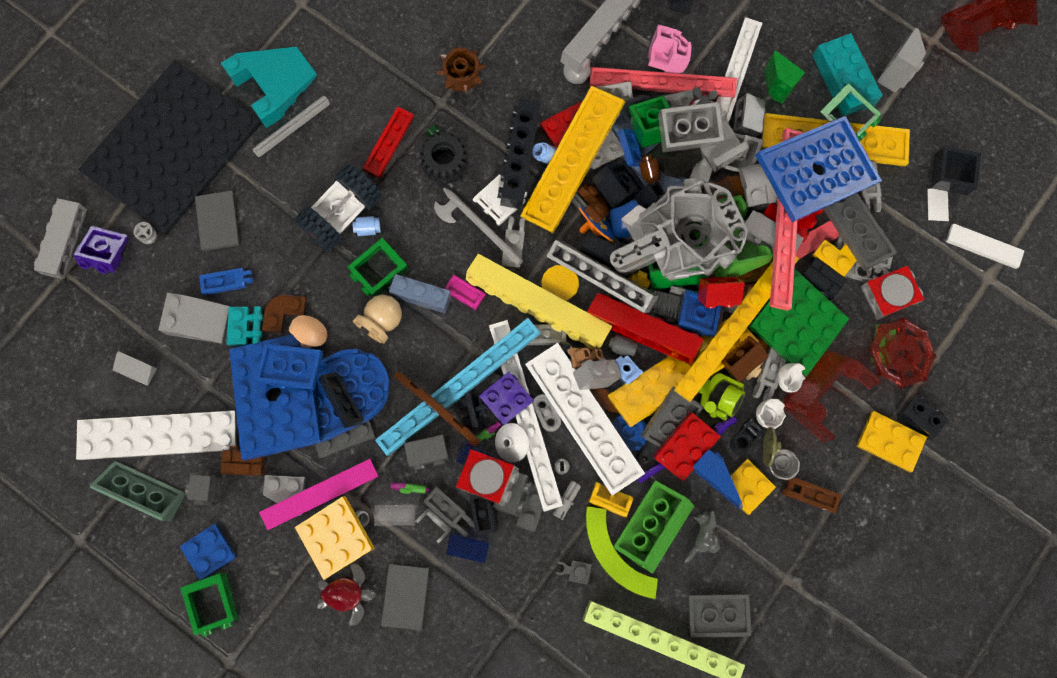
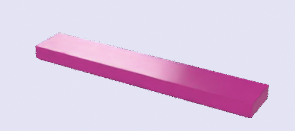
M368 459L259 513L267 530H270L378 477V474L371 460Z

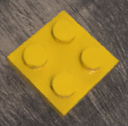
M748 459L730 475L742 501V510L747 515L776 488Z

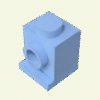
M628 355L625 358L620 356L615 360L622 376L620 381L624 385L626 383L629 385L643 373ZM623 366H628L630 371H624Z

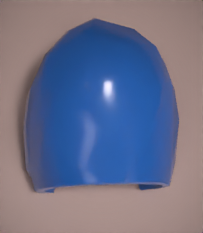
M636 200L609 211L611 227L615 237L628 238L631 236L621 219L638 206Z

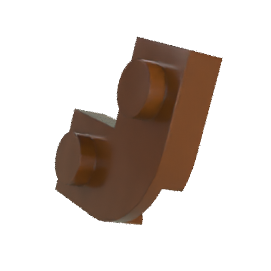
M587 183L578 191L589 203V206L584 211L596 224L609 214V207L594 185Z
M281 295L273 298L266 306L262 331L283 334L285 315H305L307 298Z

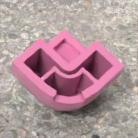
M658 24L648 52V66L662 69L664 73H682L690 62L691 42H688L681 35V31Z

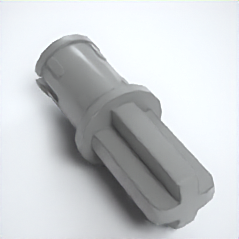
M574 481L570 482L563 497L560 496L563 506L555 508L552 513L554 516L561 520L564 519L571 505H574L572 502L581 488L580 484Z

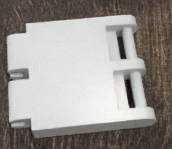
M500 174L473 198L475 203L478 202L485 209L484 212L486 214H490L497 221L496 224L498 226L517 210L516 208L500 206L501 199L497 198L498 190L504 184V182L500 181Z

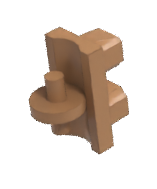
M568 349V353L571 355L569 361L575 370L581 367V363L586 360L598 361L604 359L601 349Z

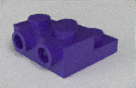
M91 226L73 255L77 264L83 269L92 267L102 274H107V272L114 273L122 260L121 253L129 238L125 234Z

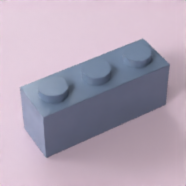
M395 274L389 290L393 298L445 314L451 299L449 290Z

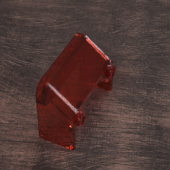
M974 0L941 16L942 25L956 48L977 53L979 52L978 36L998 27L1010 30L1017 28V25L1021 23L1038 25L1037 0Z
M833 351L824 352L810 373L804 376L805 380H803L801 388L797 392L788 393L783 400L785 410L822 442L834 440L836 436L821 424L826 417V409L818 401L841 373L848 379H858L868 389L882 382L859 361Z

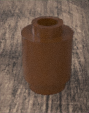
M652 154L642 156L641 160L638 161L642 178L646 183L659 181L661 172L657 157L652 156Z

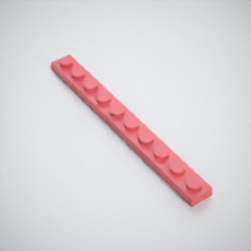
M786 128L783 130L782 142L803 134V132ZM778 198L770 307L788 311L792 309L797 221L791 222Z

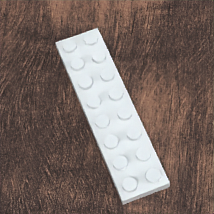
M558 343L526 363L527 368L611 495H614L645 474L590 390H579L573 372L576 370L572 368L571 362Z
M236 411L77 420V460L223 451V449L229 450L230 446H237Z

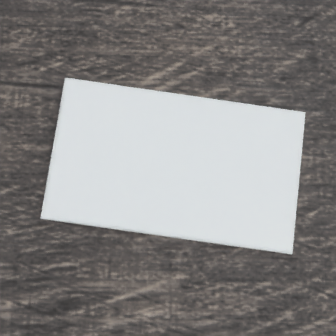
M928 189V220L949 221L947 191Z

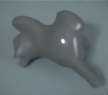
M704 511L698 516H694V519L700 525V530L695 545L684 559V562L691 561L697 552L716 553L719 551L720 540L719 536L715 534L717 529L715 511L710 513Z

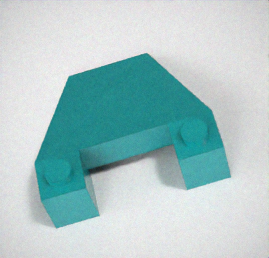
M297 47L236 53L221 63L236 87L253 77L266 95L251 105L266 128L283 118L285 111L290 105L293 106L299 94L304 92L317 76Z

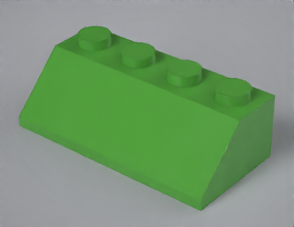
M655 480L613 548L653 574L694 505L685 496Z

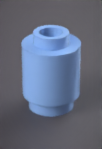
M542 142L537 143L533 147L532 153L536 160L549 164L557 148Z
M374 216L358 217L356 222H353V232L357 233L358 236L376 235V233L381 232L379 218H374Z

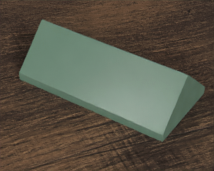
M114 461L90 484L91 489L161 521L173 520L185 496L184 492L117 461Z

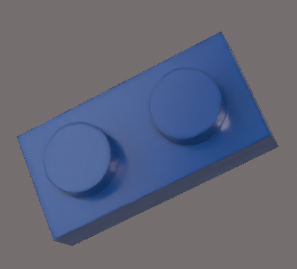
M630 129L619 130L617 132L619 142L622 146L627 165L640 167L638 161L641 160L642 153L635 131Z

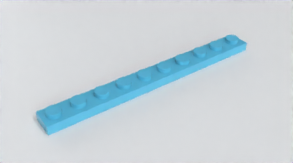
M527 318L433 393L431 397L447 410L541 333ZM422 402L375 441L384 453L389 456L439 415Z

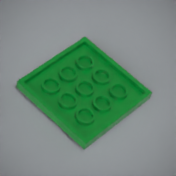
M794 269L792 309L786 311L770 307L769 298L748 327L788 364L800 363L803 365L805 370H802V374L805 377L819 361L849 318Z

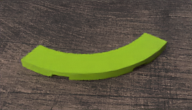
M586 507L588 538L591 548L603 569L626 589L644 597L656 599L658 579L643 575L631 568L613 548L606 525L607 509Z

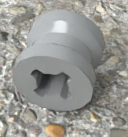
M140 222L134 228L135 237L142 243L152 244L157 240L158 232L149 223Z

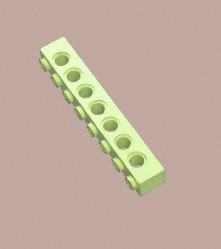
M590 600L582 618L583 621L719 678H741L745 667L744 664Z

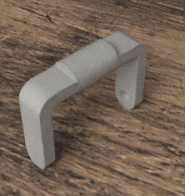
M428 508L416 522L418 523L425 515H428L432 521L445 531L437 540L440 543L451 531V527L432 509Z

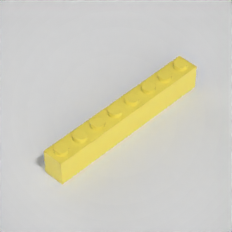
M480 254L476 256L467 270L466 280L471 285L484 289L489 295L501 298L504 303L512 304L519 311L534 316L537 321L551 325L558 332L563 330L569 338L582 342L591 350L601 348L612 328L608 323Z

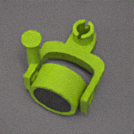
M720 373L716 374L711 381L707 379L698 391L702 395L700 403L704 406L703 409L709 412L710 417L716 418L718 416L725 421L728 418L727 415L730 417L735 415L745 396L743 391L744 384ZM725 381L730 385L724 391L718 407H716L714 402L709 401L710 396L716 386Z

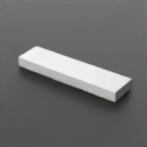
M956 224L950 226L945 241L1015 269L1019 268L1024 254L1022 249Z

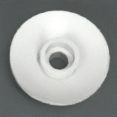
M508 423L499 429L495 438V447L499 456L507 462H518L526 456L529 449V437L521 425Z

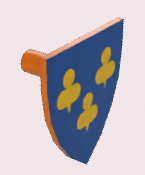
M579 207V210L587 219V222L579 228L580 232L585 234L591 229L598 238L603 235L613 242L614 233L608 218L605 217L596 224L584 211L587 207Z

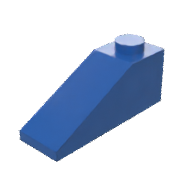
M708 450L693 466L695 473L741 510L743 508L742 501L723 461L724 458L719 453H713Z

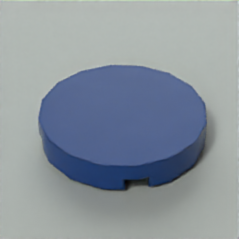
M620 415L612 422V425L630 452L637 451L645 445L647 440L640 435L647 426L644 420L629 427Z

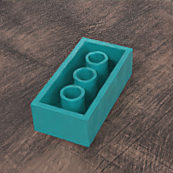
M850 33L818 45L812 57L832 97L834 98L850 83L875 106L883 95L852 34ZM851 93L838 106L842 117L867 109V107Z

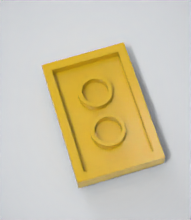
M872 411L857 443V447L908 472H913L927 437Z

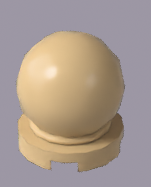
M384 294L374 296L367 302L364 308V316L357 315L353 323L359 329L363 326L369 331L368 336L384 344L388 339L386 332L392 331L401 321L402 312L400 304L391 296Z

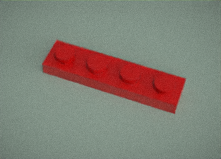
M397 106L364 164L363 171L380 179L413 121L414 114Z

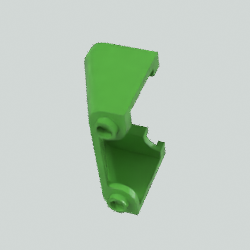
M741 195L734 196V202L744 220L748 211L746 202ZM728 198L719 199L717 201L720 203H724L727 201ZM692 222V224L702 225L699 222ZM736 229L733 232V235L737 238H741L738 236L741 229ZM693 232L696 239H699L700 234L698 232ZM705 236V239L702 242V244L706 242L707 236ZM745 241L742 251L737 254L733 262L726 269L719 264L713 273L715 277L741 276L768 264L773 258L772 251L766 245L757 247ZM736 243V245H737V247H738L739 249H740L742 243H740V244H737V243Z

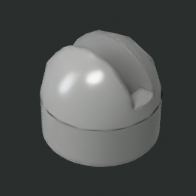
M558 459L554 463V470L557 474L563 475L569 471L570 465L567 460ZM560 462H564V471H560Z
M365 511L355 512L362 526H367L370 519L369 514Z

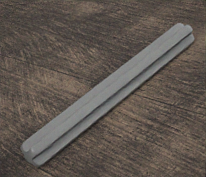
M325 96L320 97L253 147V152L256 156L261 157L329 106V100Z

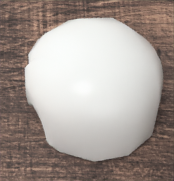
M789 363L782 366L777 376L780 388L788 393L797 392L801 388L803 380H805L802 374V370H805V367L800 363Z
M768 399L761 402L756 410L758 423L765 429L769 427L776 429L781 426L786 417L783 410L785 407L784 403L778 399Z

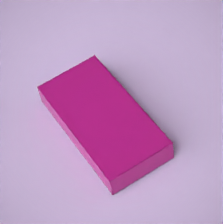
M456 275L452 276L445 287L446 290L450 291L452 297L475 311L486 296V293Z

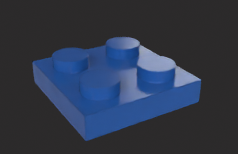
M686 290L683 294L677 326L714 338L717 332L721 306L707 308L698 300V293Z
M213 524L180 546L199 580L207 578L237 558L217 524Z

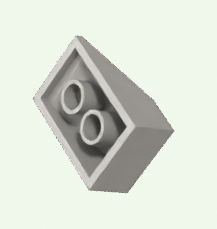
M167 293L158 330L166 335L223 344L230 306L185 295Z

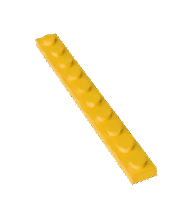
M795 256V264H796V262L799 260V258ZM773 262L744 298L742 305L737 307L674 389L675 392L687 401L691 402L770 298Z

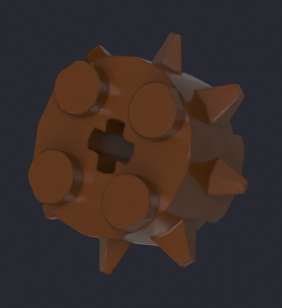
M456 46L455 49L449 51L448 55L441 54L440 57L443 60L442 69L436 71V74L444 75L446 89L450 88L453 91H463L465 93L466 90L475 88L477 84L481 85L482 81L479 78V70L485 68L486 65L479 63L476 50L469 52L466 48Z

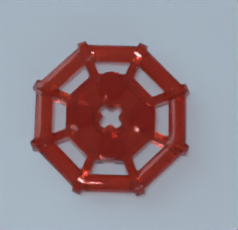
M900 318L894 322L880 324L877 327L878 330L871 346L868 347V351L871 352L877 369L876 374L903 389L911 384L921 381L925 382L928 379V373L933 361L937 358V354H934L927 335L929 332L912 324L907 318ZM898 328L897 335L892 336L889 333L890 330ZM906 329L913 332L917 336L914 337L913 335L906 334ZM883 337H884V338L886 339V340H885V342H886V343H885V346H883L882 348H880L879 346H880L881 341H882V339H883ZM919 340L922 341L926 353L921 352ZM901 349L905 352L904 357L902 355L899 356L898 352H900ZM879 353H881V355H882V357H883V360H884V363H885V365H883V362H882V359H881V357H880V354H879ZM923 358L925 359V362L923 364L922 369L920 370L918 368V365L922 362ZM888 369L896 370L897 376L889 372ZM912 371L915 374L905 378V372Z

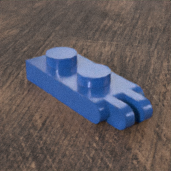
M244 268L199 275L201 294L209 295L246 288V284L253 283V278H245L252 276V271H244Z

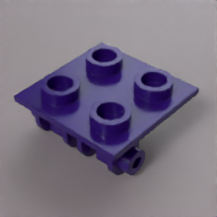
M509 371L479 395L503 425L534 402L532 397L517 381V377Z

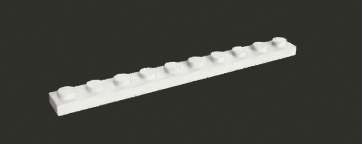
M746 17L725 77L737 78L735 98L718 96L716 102H719L720 113L723 111L727 112V123H729L762 26L761 22ZM699 150L690 179H701L707 183L709 182L712 168Z
M507 320L489 325L494 344L511 332ZM515 354L501 366L503 375L508 371L514 374L518 379L517 381L529 394L518 354ZM531 403L516 415L518 424L526 430L529 437L527 456L543 511L545 512L562 507L563 504L534 407Z

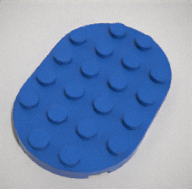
M347 349L321 360L314 391L322 442L328 441L356 426L344 428L318 380L321 375L338 372L364 419L361 424L372 419L384 407L390 392V379L382 362L373 354L359 351V349Z

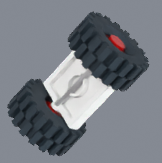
M346 163L334 176L336 182L312 207L306 205L293 219L303 232L328 252L342 239L340 234L364 208L369 210L382 196L376 185L365 174L361 173L359 169L349 163Z

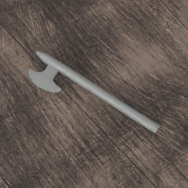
M443 188L450 201L443 206L437 202L434 203V209L439 218L447 223H455L456 220L452 217V212L458 207L517 266L523 262L454 192Z

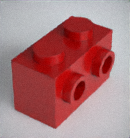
M736 276L700 278L698 300L707 308L742 305L744 282Z

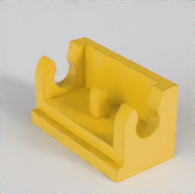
M596 482L588 502L622 517H627L633 497L619 491L611 495L605 485Z

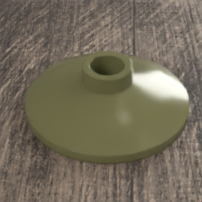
M773 427L767 429L763 442V461L765 466L768 467L773 463L776 453L780 454L781 442H777V436Z

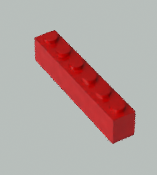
M597 293L587 313L611 325L612 331L690 366H693L703 345V339L698 334L686 332L677 325H670L659 317L654 318L647 313L631 308L627 303L615 301L608 295Z

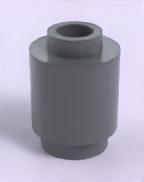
M616 334L615 337L611 336L608 347L612 348L611 352L634 357L638 342L626 336Z

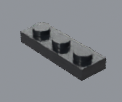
M338 372L321 375L318 380L344 428L361 425L364 419Z

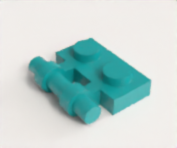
M255 306L254 314H250L249 307H229L228 346L248 345V338H252V344L260 342L263 333L261 331V321H263L262 307ZM249 322H253V331H249Z

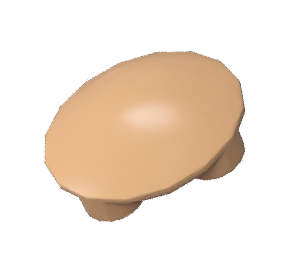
M297 316L289 327L290 333L306 349L321 346L326 342L328 336L324 325L318 319L311 316Z

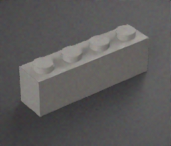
M57 198L56 204L52 207L50 222L46 225V234L41 241L39 255L34 262V270L38 273L65 279L87 211L80 203Z

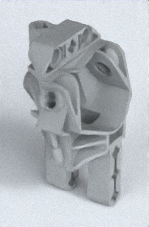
M686 179L683 181V186L668 187L667 193L639 214V219L637 220L645 237L612 252L610 262L621 275H628L657 261L663 277L669 281L689 278V276L705 274L709 276L719 264L726 269L733 262L737 254L743 249L748 230L729 190L709 182L705 183L701 179ZM702 188H704L706 194L701 193ZM710 188L715 190L714 195H712ZM725 195L728 199L726 202L720 203L717 201V197ZM690 222H699V223L702 224V225H699V224H690V225H688L687 227L685 226L686 224H688V223H690ZM736 229H741L744 232V236L737 238L733 235V232ZM692 232L700 234L697 240H692L689 236ZM681 234H683L687 244L682 240ZM705 236H707L706 242L702 246L695 248V246L701 244L704 241ZM736 243H742L740 249L737 247Z

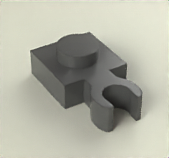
M572 561L571 566H567L564 562H557V564L564 566V570L562 572L555 571L556 574H569L568 581L588 585L591 564Z

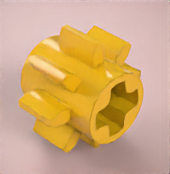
M639 270L636 274L631 273L629 277L633 282L648 289L650 279H647V273Z

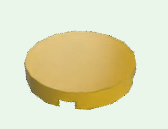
M555 265L549 268L544 273L541 281L543 289L565 301L571 300L576 295L579 287L576 273L562 265Z

